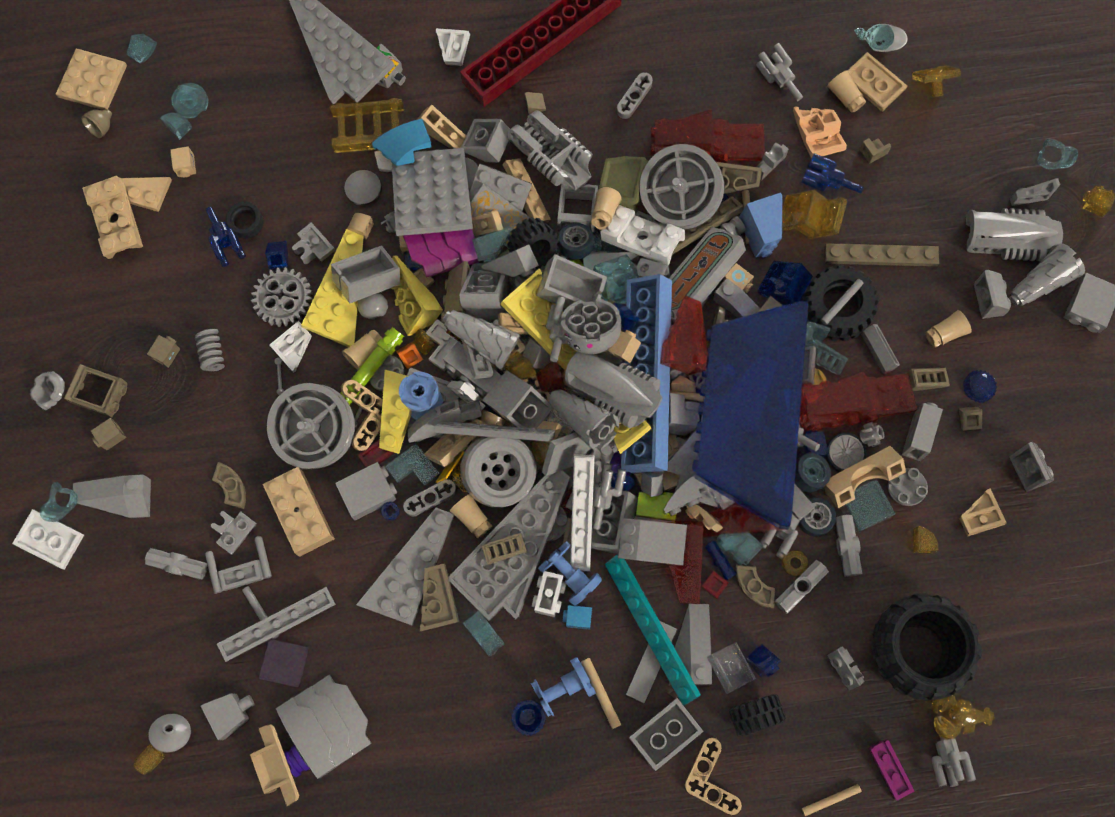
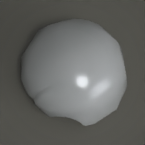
M380 293L363 298L357 302L359 313L363 317L372 320L379 316H384L388 309V302Z

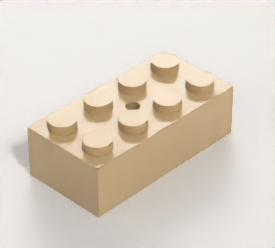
M299 467L263 484L296 555L300 557L335 539L305 474Z

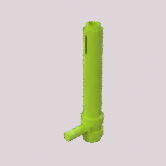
M393 327L387 330L385 337L377 342L378 346L351 380L357 381L365 387L388 356L395 352V347L403 342L404 336ZM353 384L346 386L348 388V393L354 392L358 395L361 392V389L359 392L355 391L353 389ZM340 392V394H341L344 398H346L347 402H348L349 405H350L353 401H351L350 399H348L347 397H345V396L342 394V392Z

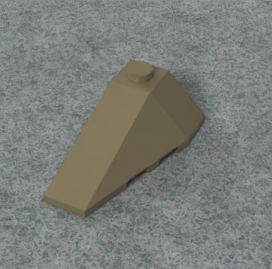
M716 162L723 175L724 194L759 187L762 168Z

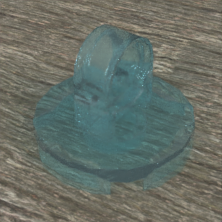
M194 83L179 85L171 97L172 106L175 111L185 118L197 117L208 106L206 92L201 86Z

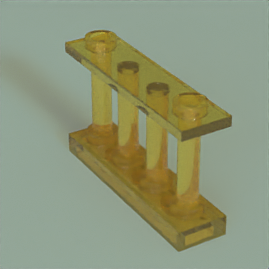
M391 98L383 101L330 105L333 117H337L338 137L332 138V147L335 153L373 150L372 142L384 134L381 133L380 113L391 112L392 129L398 127V111H404L402 99ZM363 114H373L374 134L372 135L363 134ZM355 115L356 135L346 137L344 116Z

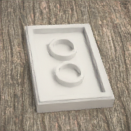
M32 509L12 544L65 570L84 534Z

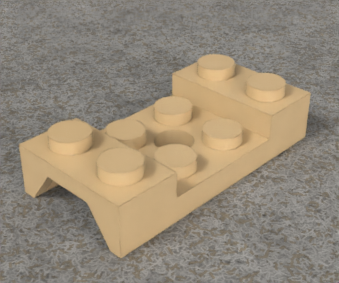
M114 176L82 188L87 205L92 209L100 236L98 241L104 257L111 259L117 252L128 248L143 247L121 178ZM118 214V220L112 223L111 216Z

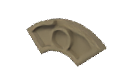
M218 462L212 481L218 483L223 488L225 494L224 504L244 509L246 492L241 478L233 469Z
M736 565L737 581L745 595L756 604L773 609L775 588L765 585L760 580L756 567Z

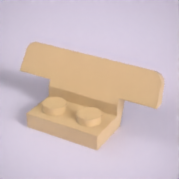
M266 725L259 728L265 747L250 754L264 794L274 792L280 787L286 805L289 806L299 799V793L273 725Z

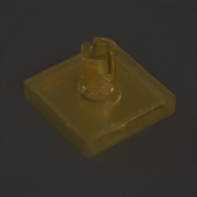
M948 65L912 72L913 80L923 83L931 82L932 97L944 96L942 80L961 76L960 68Z

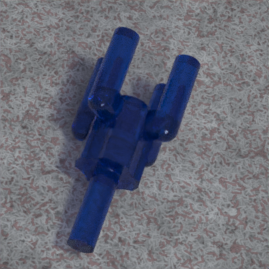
M816 153L813 154L811 159L813 161H810L808 167L821 172V174L807 169L801 183L820 191H825L827 186L839 190L841 185L860 194L862 193L864 187L844 179L845 173L836 169L837 163Z
M213 207L206 208L212 222V227L209 229L211 236H209L208 240L222 267L229 265L223 248H227L232 245L239 259L245 258V252L233 229L228 228L225 222H219Z

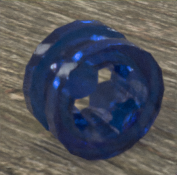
M387 502L382 506L381 513L385 519L391 521L398 518L400 509L394 502ZM392 506V508L395 510V513H392V516H389V514L385 511L386 509H389V507Z

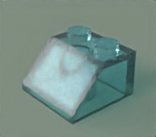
M507 226L502 230L478 235L473 238L472 241L478 261L484 260L487 263L498 258V255L503 251L508 241L509 235L512 234L511 231L514 229V226Z
M626 254L594 265L593 271L607 276L603 292L601 293L603 299L608 301L611 298L618 304L626 302L627 280L639 278L637 268L629 256Z

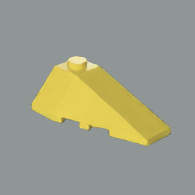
M393 256L392 259L400 268V285L391 289L395 291L397 298L394 300L395 306H399L401 313L398 316L400 323L407 335L411 336L432 325L443 309L435 296L398 256Z

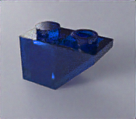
M763 644L759 645L745 658L760 677L765 675L767 677L772 676L780 669L778 664L781 660Z

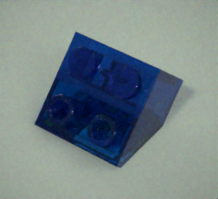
M773 261L757 292L766 298L773 297L783 306L797 307L813 275L802 263Z

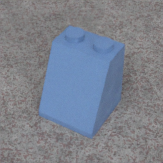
M781 193L746 204L739 216L745 226L746 231L744 233L749 239V245L755 258L771 255L782 239Z

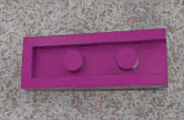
M881 740L877 742L878 744L871 745L868 749L894 800L897 801L914 792L889 740Z

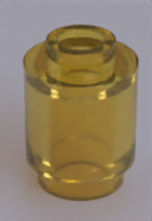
M149 744L137 756L133 766L141 774L146 775L165 758L164 752L156 750Z

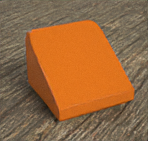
M413 342L396 351L407 369L423 360Z

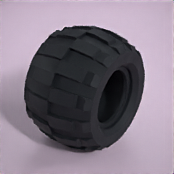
M921 593L899 599L881 614V618L874 627L872 634L874 641L871 647L873 658L876 659L879 667L878 671L883 679H886L892 685L893 689L917 700H939L955 695L963 690L965 685L973 679L978 670V659L982 657V646L978 642V635L980 633L976 624L971 623L968 618L969 614L961 606H956L952 604L950 599L939 595L934 596ZM916 625L925 626L933 630L940 638L943 648L942 657L939 664L932 670L916 672L905 663L900 652L899 637L908 627Z

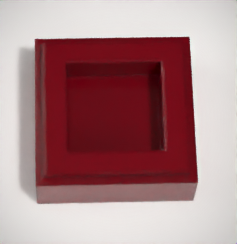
M712 571L701 588L717 599L729 582Z

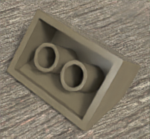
M464 261L449 272L448 279L445 280L447 293L443 296L445 310L441 313V321L447 311L455 310L466 314V310L461 306L459 294L470 271L468 261Z

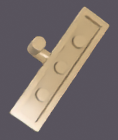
M521 159L506 160L503 163L507 174L532 183ZM532 183L524 209L530 218H540L545 223H548L551 219Z

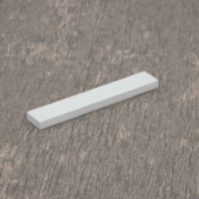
M574 454L570 565L575 570L579 568L581 571H590L595 455Z

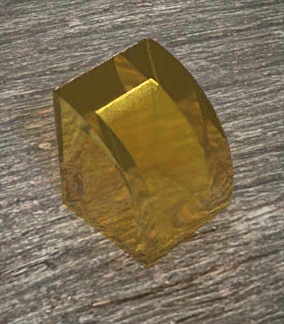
M518 351L511 355L504 365L507 371L521 380L528 379L537 374L530 361Z
M921 526L913 529L914 553L934 554L939 551L938 541L930 530Z

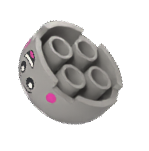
M596 299V302L582 303V300L574 302L564 310L561 316L562 335L566 343L574 350L584 354H597L610 349L617 342L621 333L619 310L612 303L605 300ZM582 310L581 315H579V314H575V315H574V313H575L576 311Z

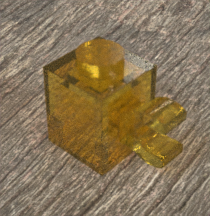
M1095 185L1091 191H1086L1082 199L1085 201L1082 208L1104 217L1112 207L1115 193H1113V190L1103 189L1104 186L1099 187Z

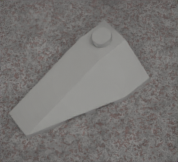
M128 475L73 483L72 502L128 518L150 517L151 479L145 475Z
M709 604L688 605L675 645V649L695 685L712 684Z

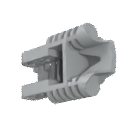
M535 110L528 115L524 127L515 125L509 129L508 140L528 156L527 160L534 167H537V170L542 171V174L548 180H551L555 186L561 184L577 190L591 179L592 176L589 172L588 164L593 154L588 149L586 150V147L581 145L569 132L567 133L565 128L560 130L540 111Z
M1003 208L1001 213L970 210L966 214V225L970 227L969 238L966 244L967 251L970 253L1001 254L1003 260L1009 258V260L1022 259L1027 261L1029 259L1030 261H1035L1036 259V261H1041L1046 257L1050 248L1058 246L1063 240L1061 222L1046 216L1045 210H1015L1014 208L1008 210Z
M576 352L569 361L565 371L566 384L573 392L594 402V405L599 408L603 407L618 417L619 423L628 428L636 427L643 423L646 418L651 417L658 409L663 398L660 395L659 379L626 363H622L618 367L594 354Z

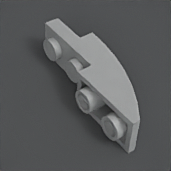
M455 399L430 410L408 429L409 443L414 441L420 442L433 436H441L444 433H435V426L442 421L459 423L481 417L482 410L479 400L460 405L459 400Z
M709 466L696 473L673 494L663 510L664 514L669 513L672 516L681 512L680 508L688 505L689 508L698 504V499L702 497L699 490L702 489L705 492L713 488V484L718 481L722 484L732 479L731 475L734 473L732 466L725 467L715 473L712 472Z

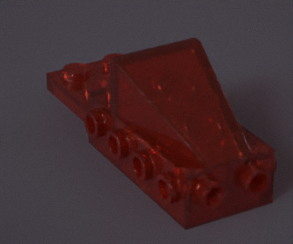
M706 110L677 120L661 118L655 120L654 127H651V138H654V143H651V154L654 155L672 145L688 144L706 151L715 162L727 163V160L763 161L762 158L765 153L764 124H728V120H712V110Z
M861 372L849 378L839 379L838 382L831 383L828 380L819 383V385H813L812 383L804 384L795 393V402L798 406L800 422L804 430L818 431L824 427L837 428L843 424L856 425L862 421L870 423L877 421L879 417L910 413L917 410L908 373L875 378V376L867 377L864 372Z

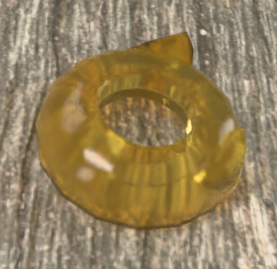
M793 550L783 557L782 565L786 573L798 576L807 569L808 561L802 551ZM793 557H797L801 561V566L797 569L793 568L790 564V560Z

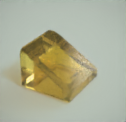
M420 328L413 343L423 355H426L435 348L433 340Z

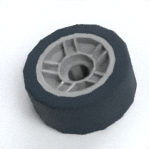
M823 498L809 499L815 506V509L802 518L798 525L804 533L810 536L818 537L825 535L833 528L836 522L835 509L829 501ZM815 513L818 517H821L818 521L813 518Z

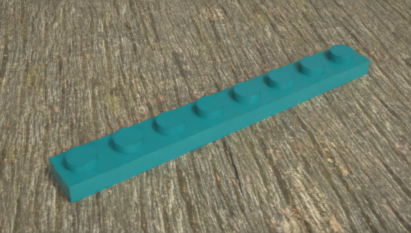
M617 554L605 563V566L680 702L684 706L701 694L626 560L618 558L619 554Z

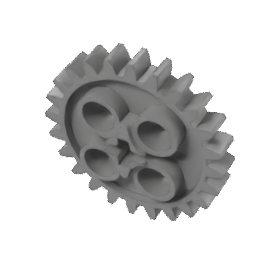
M286 267L283 272L277 268L276 273L270 270L269 276L263 274L265 279H258L260 285L253 286L257 292L251 293L255 297L251 302L255 305L253 309L258 311L257 315L262 317L264 322L269 320L271 326L276 322L278 327L281 326L282 322L288 327L289 321L294 325L296 318L301 321L300 315L307 314L305 309L310 307L308 302L313 301L310 297L313 295V292L309 290L311 285L307 283L306 277L302 278V274L300 272L296 274L294 269L289 272ZM274 285H278L277 289L271 290ZM291 287H297L295 291L289 292ZM275 302L274 307L268 308L270 303ZM289 304H294L292 309L286 308Z

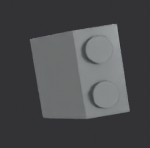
M474 119L461 148H464L465 153L484 162H499L509 142L507 136L510 128L501 119Z
M985 270L974 283L981 317L984 319L1004 316L1011 308V301L1006 295V282L1002 279L1000 273Z

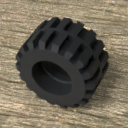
M532 217L529 220H522L521 224L518 223L517 227L512 229V234L508 237V251L512 252L530 245L539 265L535 268L539 269L542 265L546 266L547 262L557 253L556 249L559 248V238L556 232L540 218L534 219Z
M771 694L729 710L738 736L748 735L775 726L786 720L777 694Z

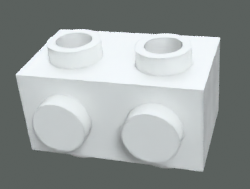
M544 571L543 576H539L537 588H540L538 596L534 595L532 607H535V613L555 617V613L560 612L562 601L558 600L560 593L564 594L566 588L563 575Z

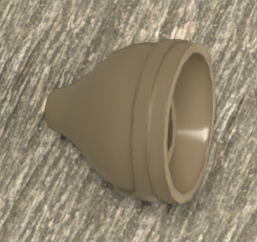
M108 109L92 110L85 113L81 120L92 135L102 138L110 128L112 112Z

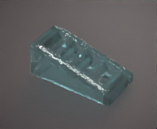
M817 339L812 341L809 346H815L818 349L815 364L840 375L848 358ZM822 352H824L825 354H824L823 358L821 359L820 356H821ZM831 355L832 358H831L830 362L828 363L827 360H828L829 356ZM836 359H839L837 366L834 367Z

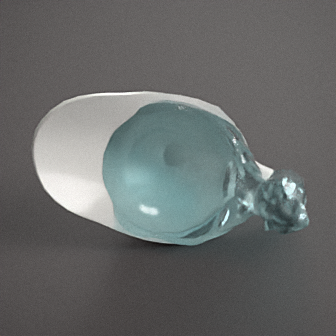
M876 24L866 31L864 28L855 29L857 38L859 40H866L875 51L889 52L898 50L907 43L905 31L889 24Z

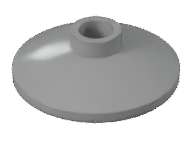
M166 714L159 717L152 723L149 729L151 745L156 750L166 753L181 749L186 745L191 735L189 722L178 714ZM168 728H173L170 732L165 731Z

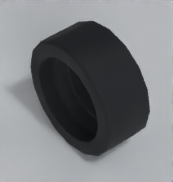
M243 201L234 204L226 215L228 227L239 238H252L263 227V216L257 206L251 202ZM245 211L254 213L255 222L252 226L246 229H239L235 226V218L240 213Z

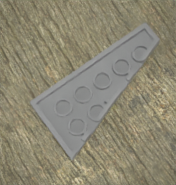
M435 508L356 605L412 626L423 599L425 568L436 565L455 515Z

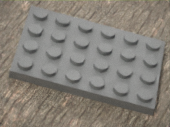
M464 148L413 152L414 163L400 166L392 163L396 236L473 229Z

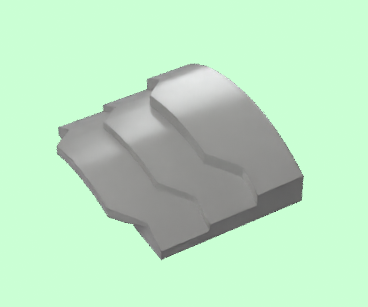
M330 675L276 708L290 738L317 779L323 777L372 744L366 735L367 717L348 686L335 683Z

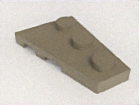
M445 563L425 568L420 631L459 622Z

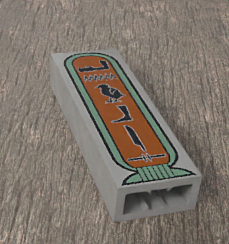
M712 226L670 276L669 279L672 280L671 326L680 324L683 328L743 255L746 248L742 237Z

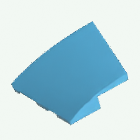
M418 119L384 133L372 142V146L374 149L377 148L381 151L382 155L390 159L393 164L400 166L414 163L413 151L430 148L431 141L423 119Z

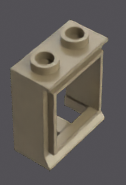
M80 364L64 399L74 405L112 418L119 409V402L127 391L128 383L122 378ZM87 373L113 381L102 406L76 398L79 390L84 388L83 381Z

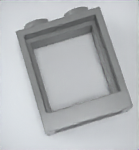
M587 184L577 190L561 185L558 230H561L567 224L582 223L587 225L592 232H595V226L592 225L591 220L598 191L597 185ZM565 199L592 200L591 215L564 213Z

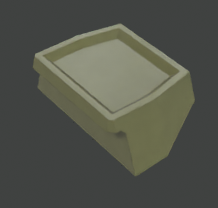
M630 156L606 159L599 189L609 187L618 191L622 198L619 205L634 210L635 215L640 200V179L648 163L645 157Z

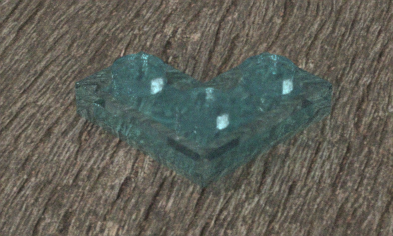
M414 444L385 466L397 483L411 472L415 473L424 486L440 475L417 444Z

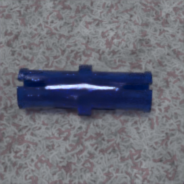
M715 540L705 546V549L714 561V566L718 567L725 580L737 574L727 560V555L723 554Z

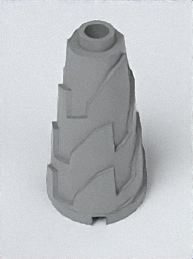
M1059 244L1039 262V265L1027 274L1026 278L1016 285L1009 297L1011 302L1015 306H1023L1085 274V267L1080 257L1076 260L1073 257L1076 254L1073 249L1065 244Z
M455 310L447 311L442 320L445 322L444 326L453 334L461 338L465 344L479 352L480 356L500 369L505 365L520 337V334L500 325H494L481 318H474Z
M563 390L553 391L550 394V405L589 447L594 450L597 447L600 450L614 439L617 434L614 431V427L619 428V419L615 414Z

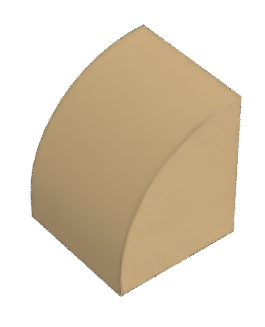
M355 213L347 229L364 236L363 239L367 240L374 223L371 216Z

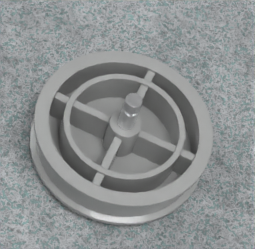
M677 144L660 150L648 161L641 175L640 196L647 212L665 226L671 224L682 229L697 227L708 221L716 213L723 199L724 179L718 164L706 151L693 145Z
M314 383L298 384L281 393L274 401L267 419L268 438L276 454L286 463L304 469L322 468L338 461L349 449L355 432L354 415L347 400L335 389Z

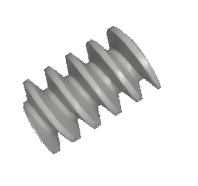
M217 329L204 330L195 335L196 347L198 348L197 353L201 363L200 368L204 371H219L225 367L224 364H219L224 361V358L218 357L223 352L216 350L221 347L220 343H215L220 340L219 336H214L219 332Z

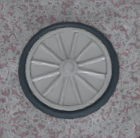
M849 432L836 434L829 440L826 447L828 462L840 472L866 459L867 456L866 446L861 441V438Z

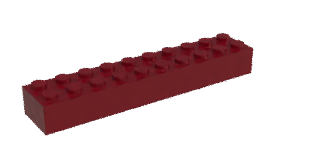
M556 0L461 70L462 83L485 107L621 6V0Z

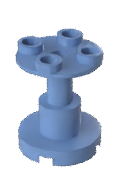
M414 372L412 375L406 376L400 383L399 395L401 401L409 410H412L411 417L415 420L443 404V398L439 392L437 382L428 373Z
M566 541L558 548L560 552L556 549L548 557V561L543 562L538 569L543 573L554 564L567 578L564 582L574 591L568 601L576 606L586 598L589 592H592L600 584L602 578L598 573L588 578L579 568L575 570L563 558L562 555L571 546Z
M578 657L570 660L574 670L560 677L562 681L542 692L536 679H534L535 682L531 683L538 698L543 697L544 700L540 701L548 717L554 716L548 703L567 692L570 696L584 688L588 697L596 694Z

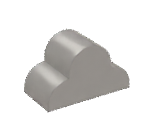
M486 263L472 264L459 294L461 306L466 310L467 315L474 318H481L485 321L498 320L499 313H508L500 304L509 296L510 276L482 269L481 265Z

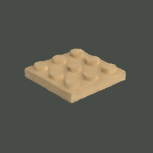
M76 48L56 95L58 98L106 110L111 104L127 64L124 61Z

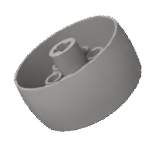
M481 436L474 440L464 452L460 463V475L466 491L473 499L490 507H506L521 501L529 493L536 478V464L531 450L521 440ZM495 452L496 458L491 460L489 456ZM505 455L510 456L509 462H504L503 457ZM483 463L486 464L485 471H481ZM498 464L497 467L500 468V471L494 475L492 468ZM511 468L515 470V474L513 476H509L508 471ZM487 477L491 478V484L489 485L485 483V478ZM500 480L506 482V485L502 488L499 486Z

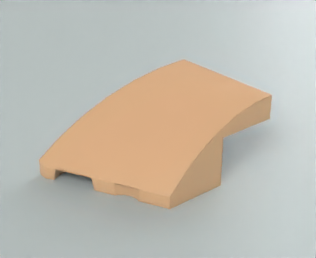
M799 107L793 108L799 132L812 159L846 150L847 145L839 133L841 121L834 110H820L818 108L799 110Z

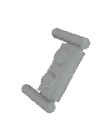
M261 536L255 538L259 560L217 572L213 552L207 551L205 553L214 594L272 577Z

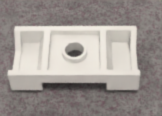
M621 205L617 207L609 227L600 231L602 241L667 265L670 264L672 253L679 241L685 240L684 229L671 224H667L666 227L635 216L634 210ZM642 235L647 236V238L643 240L639 239L638 237Z

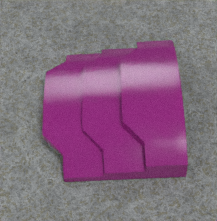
M472 229L403 236L411 260L422 265L426 278L451 271L464 261H468L469 265L479 263L480 261Z

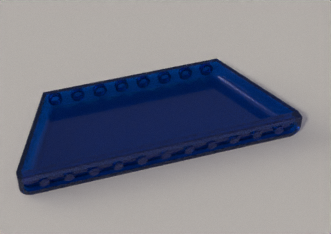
M796 301L712 325L710 329H707L705 341H709L708 347H705L704 359H707V363L702 369V377L705 378V383L701 384L700 396H703V402L699 403L698 415H701V422L697 421L696 426L699 441H695L694 445L697 460H693L692 465L695 479L777 528L786 530L789 529L792 520L808 301Z

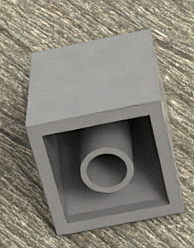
M507 370L482 400L514 427L537 428L553 409L550 403L531 385Z

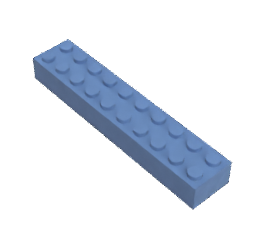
M661 274L627 280L625 331L628 330L636 334L635 338L641 344L631 363L626 361L624 363L659 379L660 395L663 397L655 413L645 419L652 429L622 452L621 469L631 473L668 471L672 280Z

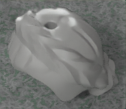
M54 371L46 372L34 379V387L30 390L31 399L36 401V404L42 409L48 410L51 406H55L64 396L65 382Z

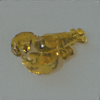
M955 695L932 700V710L934 713H937L939 704L942 706L940 713L945 711L950 705L952 706L949 710V717L954 725L944 717H941L944 725L940 723L938 716L934 718L935 731L940 737L945 739H955L960 734L963 726H965L964 734L973 733L975 731L974 724L984 721L987 726H990L994 720V712H990V708L986 707L982 712L972 708V704L969 701L960 699L958 703Z

